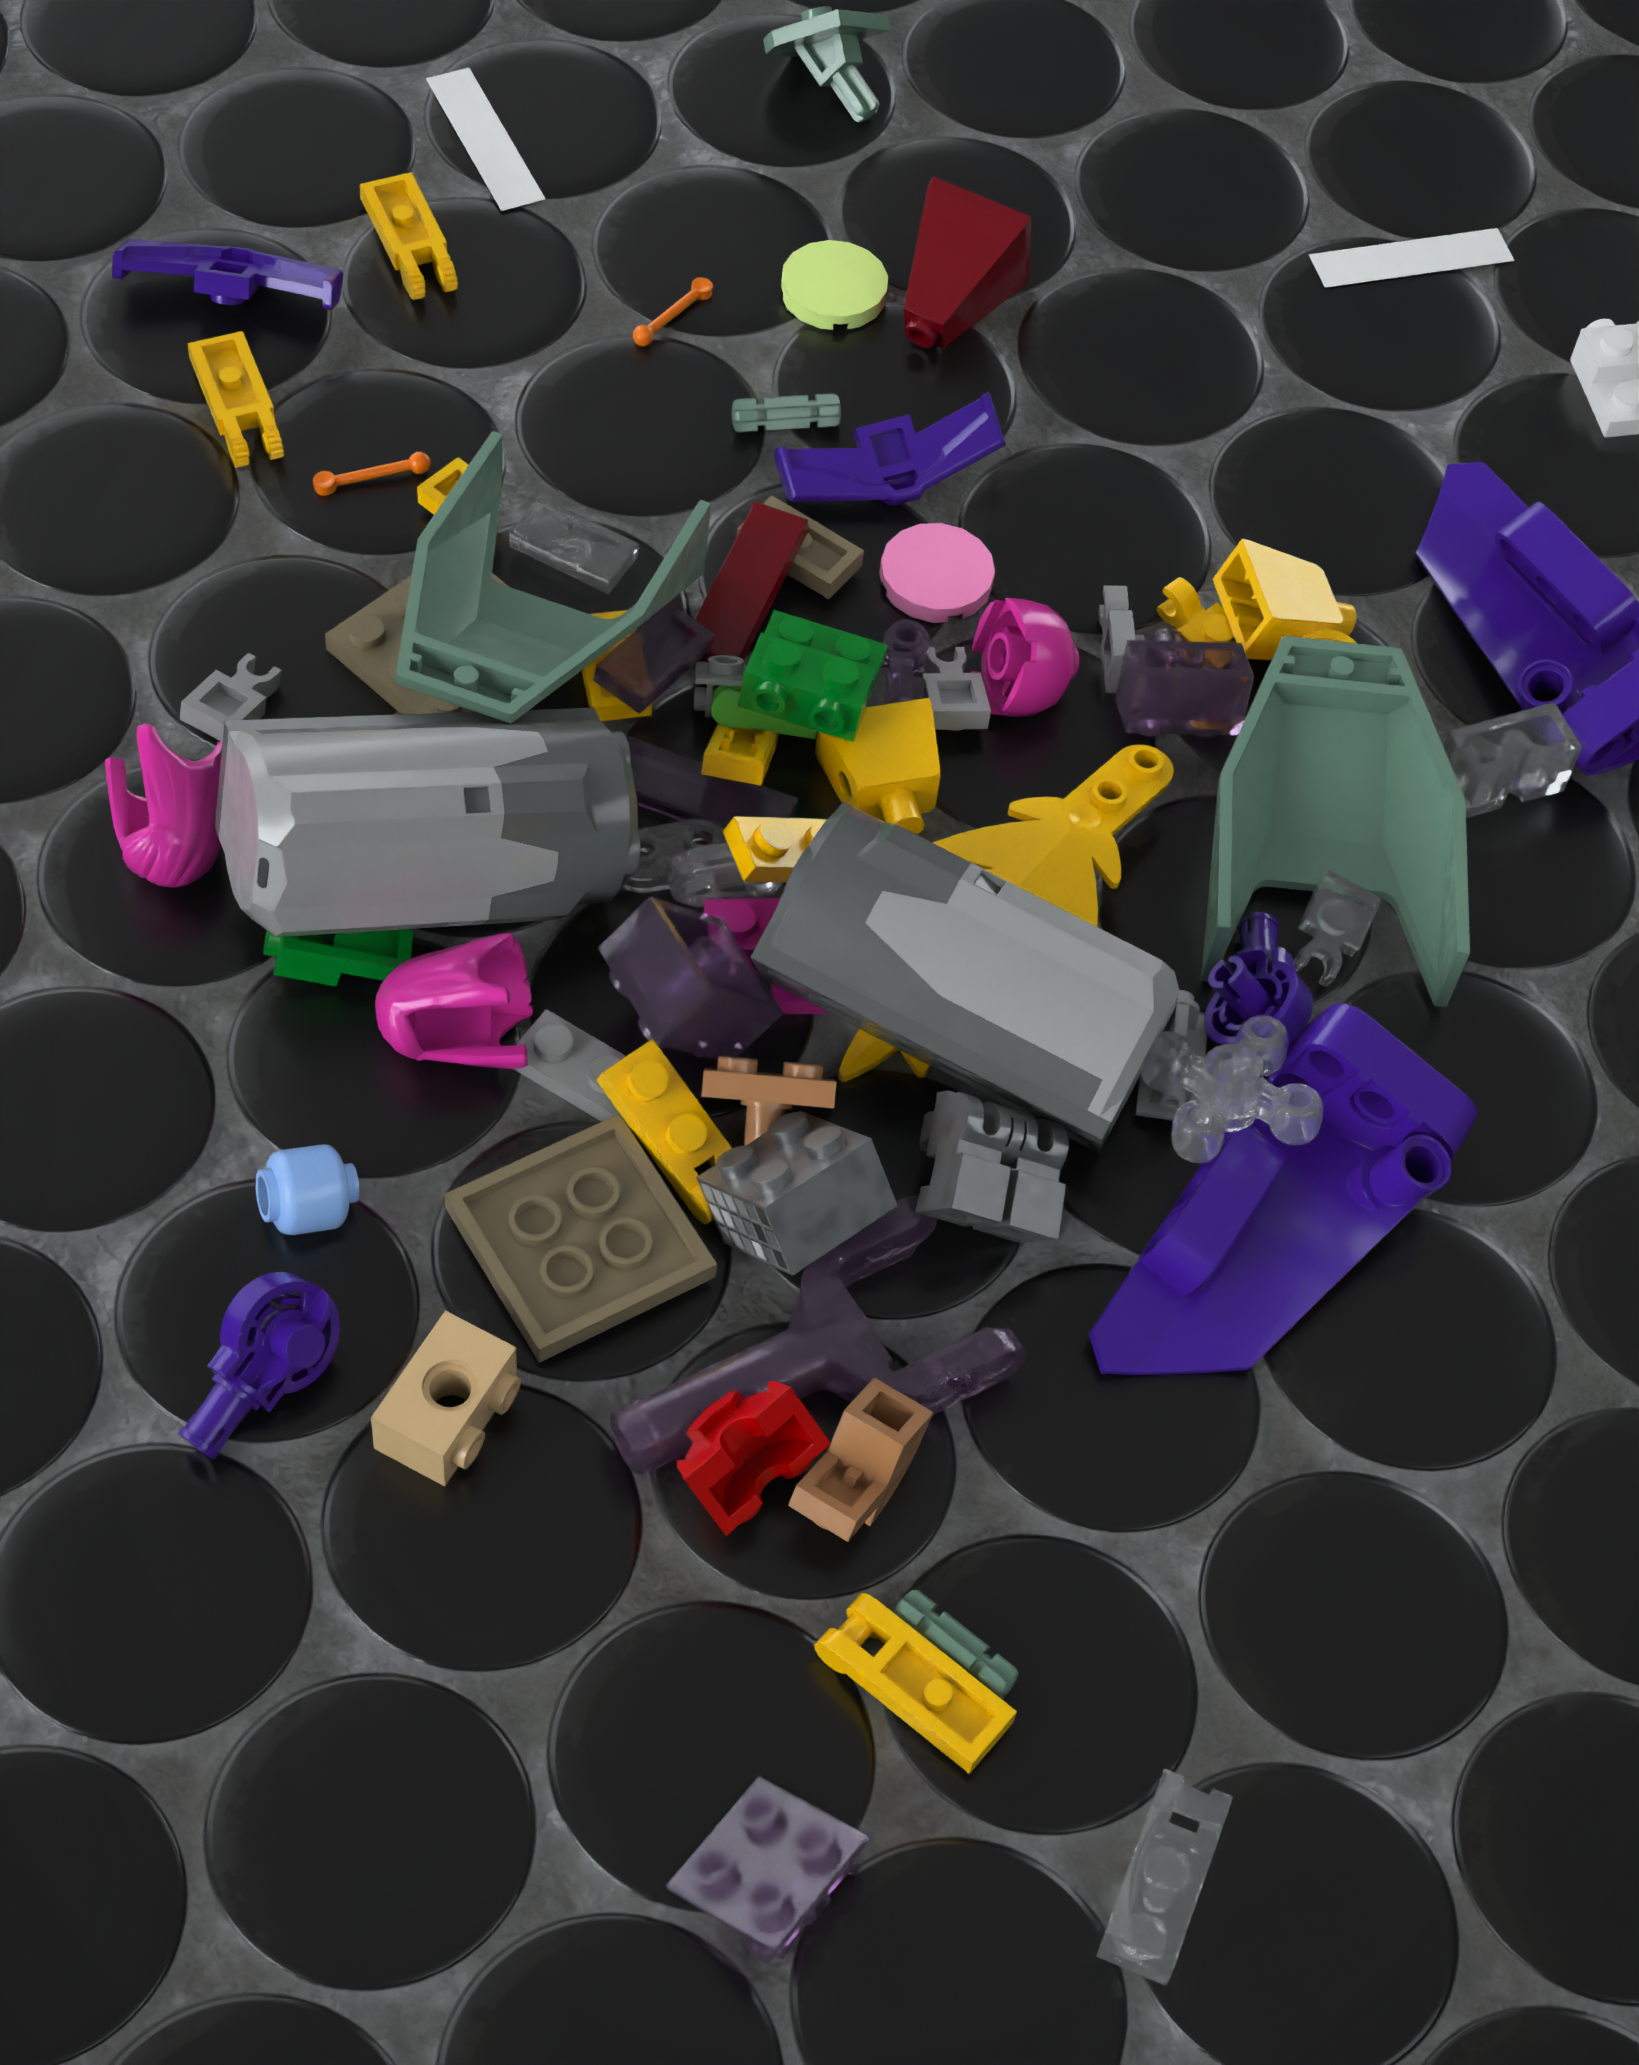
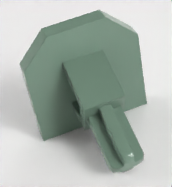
M830 6L817 7L802 12V21L772 30L763 38L767 55L800 56L820 87H832L855 121L861 123L877 113L879 101L857 70L863 64L859 40L891 31L888 15L841 9L832 11Z

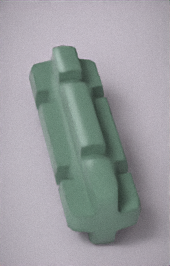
M834 393L815 394V400H808V395L763 397V403H756L755 398H744L733 401L731 417L734 430L738 433L757 432V426H764L765 431L809 429L810 423H816L817 428L836 427L840 424L841 405L838 395Z
M913 1589L907 1593L897 1604L893 1613L998 1697L1003 1699L1017 1680L1019 1673L1016 1667L998 1653L993 1658L987 1654L990 1647L946 1611L939 1616L934 1612L938 1605L921 1591Z

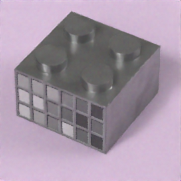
M802 1111L789 1113L777 1118L770 1124L768 1132L746 1146H738L727 1150L718 1157L715 1166L696 1177L723 1243L792 1276L898 1206L871 1138Z

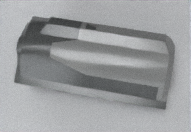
M594 708L529 710L512 724L478 712L224 721L215 829L225 853L227 871L236 901L251 919L276 937L559 920L567 916L576 904L610 902L629 877L634 876L638 870L640 841L638 836L637 795L631 768L629 744L622 731L611 732L600 721Z
M843 802L836 812L824 822L809 846L801 854L789 876L777 908L751 955V959L760 977L1012 1109L1030 1114L1039 1120L1046 1119L1063 1125L1068 1133V1138L1097 1153L1102 1149L1171 1017L1180 994L1175 971L1157 957L897 824L885 823L846 802Z

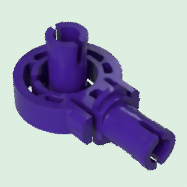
M1265 912L1252 913L1251 932L1250 919L1245 916L1240 921V951L1229 957V964L1234 969V973L1224 960L1218 962L1209 973V985L1217 992L1206 1009L1204 1027L1208 1036L1229 1060L1242 1064L1264 1060L1270 1066H1276L1284 1055V1051L1288 1049L1290 1044L1307 1025L1313 1010V995L1309 987L1296 973L1295 961L1292 959V955L1286 949L1277 947L1279 924L1276 918Z
M287 1272L265 1274L244 1286L226 1310L220 1331L221 1348L207 1365L215 1374L212 1380L216 1384L196 1413L192 1415L178 1434L185 1440H188L187 1442L198 1450L215 1459L228 1441L229 1436L238 1424L242 1422L251 1408L257 1411L260 1407L270 1413L283 1394L299 1391L315 1381L327 1368L334 1356L339 1341L340 1319L331 1296L321 1287ZM273 1301L276 1304L286 1307L289 1304H293L296 1308H285L280 1310L272 1306V1304L268 1302Z

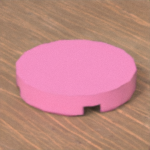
M943 523L918 524L902 530L886 544L881 558L879 575L881 584L883 582L884 587L887 589L886 596L893 606L910 617L938 623L948 622L949 616L963 614V619L975 614L989 599L994 582L995 568L992 554L979 538L963 528Z

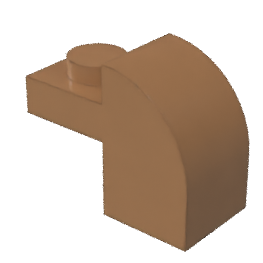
M874 1377L844 1410L828 1451L796 1485L788 1506L811 1519L821 1528L831 1531L848 1542L864 1523L871 1526L893 1495L920 1445L933 1412Z

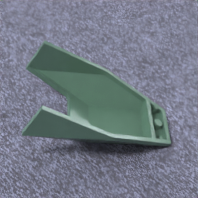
M492 431L417 540L395 673V684L512 724L642 625L704 574L711 503L699 500L638 602L619 617L614 619L599 618L507 587L492 578L501 508L503 434Z
M1293 636L1282 637L1219 777L1201 981L1208 982L1209 973L1213 967L1224 959L1250 898L1257 889L1261 887L1296 889L1379 898L1390 903L1395 909L1434 1006L1447 1007L1470 954L1466 801L1402 648Z

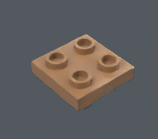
M719 1056L718 1068H704L701 1097L741 1100V1105L747 1106L744 1146L768 1132L770 1124L777 1118L785 1115L786 1109H793V1105L834 1108L836 1081L833 1078H823L822 1065L783 1062L782 1074L757 1072V1059Z

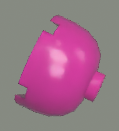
M1005 598L1006 601L995 600L988 605L981 616L973 639L972 652L982 653V672L971 671V673H981L991 714L1010 717L1036 715L1055 705L1069 687L1079 668L1078 650L1075 647L1067 623L1049 606L1016 598Z

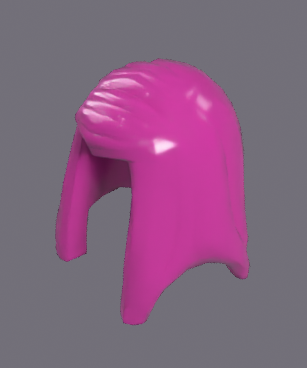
M150 724L139 725L137 727V743L146 798L134 795L127 790L126 768L123 759L112 757L105 759L107 787L116 837L123 851V860L133 873L141 878H146L147 881L158 886H185L200 879L209 872L220 853L221 843L215 829L223 741H219L214 750L204 759L191 761L181 757L167 747L160 738L155 726Z
M513 933L486 936L461 945L413 957L397 966L383 980L376 994V1019L382 1036L395 1051L417 1061L425 1059L501 1069H518L528 1066V1053L525 1044L502 1046L500 1044V1039L507 1032L533 1015V1007L530 1005L532 1000L530 983L528 979H525L527 977V965L519 941L515 940Z

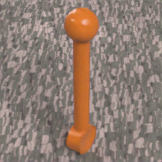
M702 277L694 279L689 293L647 326L640 325L634 329L632 334L633 341L642 347L650 345L654 339V334L696 300H707L712 296V282Z
M415 452L408 460L334 475L329 471H321L313 477L314 490L319 495L327 496L333 494L337 487L407 471L423 474L429 470L431 460L426 453Z

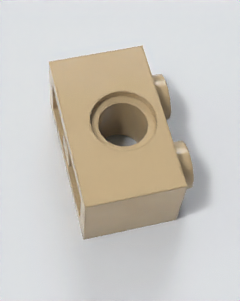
M445 1310L372 1415L371 1424L374 1449L445 1486L458 1466L467 1469L477 1457L485 1439V1432L482 1430L494 1412L503 1415L513 1403L521 1385V1378L517 1376L516 1347ZM448 1395L460 1396L466 1400L463 1404L456 1407H444L436 1403L437 1400Z

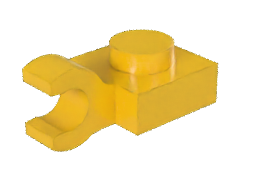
M1181 577L1163 588L1162 593L1169 599L1159 605L1156 611L1166 623L1178 629L1173 645L1214 681L1245 659L1240 654L1225 611L1218 602L1204 610L1196 590L1188 581Z

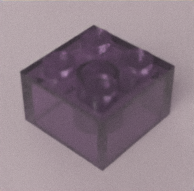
M649 897L598 947L611 969L608 973L610 981L621 994L629 998L639 1014L638 1025L640 1030L649 1041L653 1039L660 1048L668 1047L692 1053L697 1057L705 1056L713 1059H718L719 1056L738 1057L784 1014L727 924L721 918Z

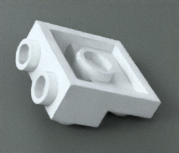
M1610 319L1596 320L1586 328L1581 329L1570 361L1604 438L1639 434V321L1636 324L1615 325Z

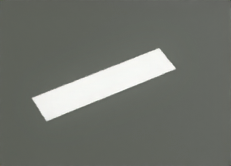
M470 68L426 78L500 210L504 211L546 200Z
M1498 228L1309 254L1325 288L1515 261Z

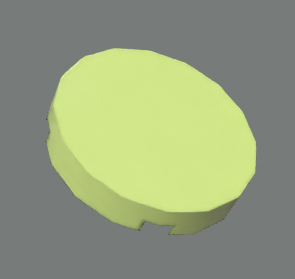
M825 240L809 243L794 251L783 265L781 289L786 308L800 321L817 328L833 330L834 324L842 325L847 323V329L861 327L875 319L886 304L888 274L882 262L869 250L850 242Z

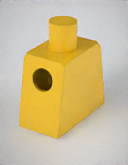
M1241 539L1212 579L1242 658L1272 661L1283 636L1302 637L1304 634L1324 629L1339 631L1349 636L1356 623L1355 608L1351 604L1335 600L1325 573L1318 565L1250 540Z
M930 697L867 707L854 742L817 731L815 754L841 803L846 802L879 820H885V823L897 824L916 835L923 830L924 821L921 814L928 813L936 807L940 783V763Z

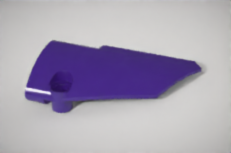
M1484 462L1447 464L1433 513L1416 551L1417 558L1521 707L1522 717L1529 727L1535 731L1545 733L1585 776L1606 773L1639 760V603L1627 586L1544 504L1535 502L1528 507ZM1541 692L1559 696L1547 702L1538 701L1534 698Z
M1340 1003L1328 1007L1305 1026L1299 1036L1290 1044L1243 1117L1236 1119L1215 1142L1088 1334L1101 1374L1172 1375L1241 1371L1251 1368L1420 1201L1442 1188L1449 1181L1452 1172L1451 1160L1478 1118V1110L1474 1102L1362 1010Z

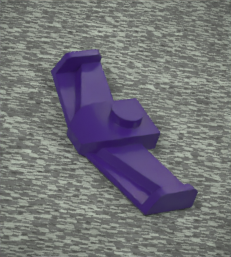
M128 239L112 255V278L124 279L131 271L194 276V292L210 294V299L213 302L225 305L242 304L244 300H249L261 286L323 299V308L333 310L340 301L344 275L340 269L232 246Z
M987 392L978 400L918 433H915L910 414L856 428L854 439L857 448L787 449L786 447H777L774 452V460L785 496L792 502L879 500L886 505L896 506L921 499L924 490L1006 445L990 392Z

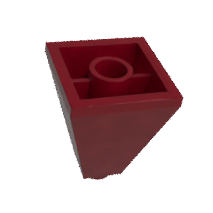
M934 176L932 177L927 188L904 305V332L910 341L924 348H930L933 345L945 348L1026 285L1030 278L1031 216Z

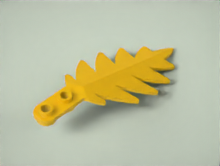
M1131 745L1120 750L1064 799L1057 797H1034L1010 803L1008 815L1023 821L983 827L959 833L933 843L1097 927L1098 902L1094 868L1110 888L1115 889L1119 886L1121 862L1113 835L1169 787L1174 774L1173 765L1162 751L1154 747ZM859 1029L844 1055L839 1068L838 1079L846 1082L875 1068L899 1049ZM899 1050L917 1077L922 1078L926 1076L930 1065Z

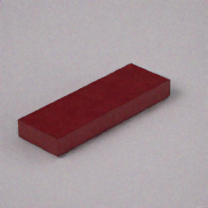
M756 501L754 502L682 643L684 654L708 662L709 657L716 655H730L745 659L809 531L808 519Z

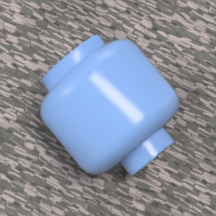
M323 1144L275 1151L269 1157L266 1168L258 1170L256 1174V1196L260 1214L265 1222L273 1221L277 1229L286 1235L336 1229L347 1218L349 1204L356 1203L359 1200V1180L354 1165L352 1163L344 1164L339 1153L330 1145Z

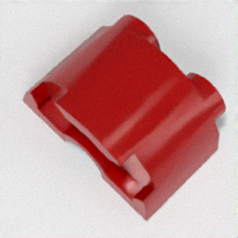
M768 1381L767 1392H759L743 1399L736 1389L707 1407L686 1432L693 1443L685 1460H677V1468L685 1482L727 1536L739 1524L750 1520L756 1515L763 1504L761 1493L771 1480L778 1476L785 1479L799 1476L810 1467L813 1459L831 1443L792 1387L777 1381Z

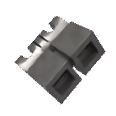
M952 1091L937 1092L934 1111L927 1112L924 1116L919 1143L921 1150L927 1151L926 1156L935 1158L930 1185L920 1187L915 1212L964 1227L973 1226L974 1230L1018 1243L1058 1240L1066 1184L1059 1182V1176L1069 1148V1138L1065 1127L1046 1119H1036L1030 1114L993 1102L986 1103L980 1101L979 1098L965 1093H955Z

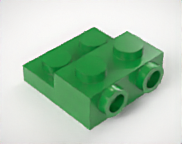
M774 610L765 633H760L745 669L738 707L854 742L884 663L888 645Z
M413 929L276 937L269 931H266L263 954L275 957L273 975L331 986H337L341 973L383 981L397 966L411 959Z

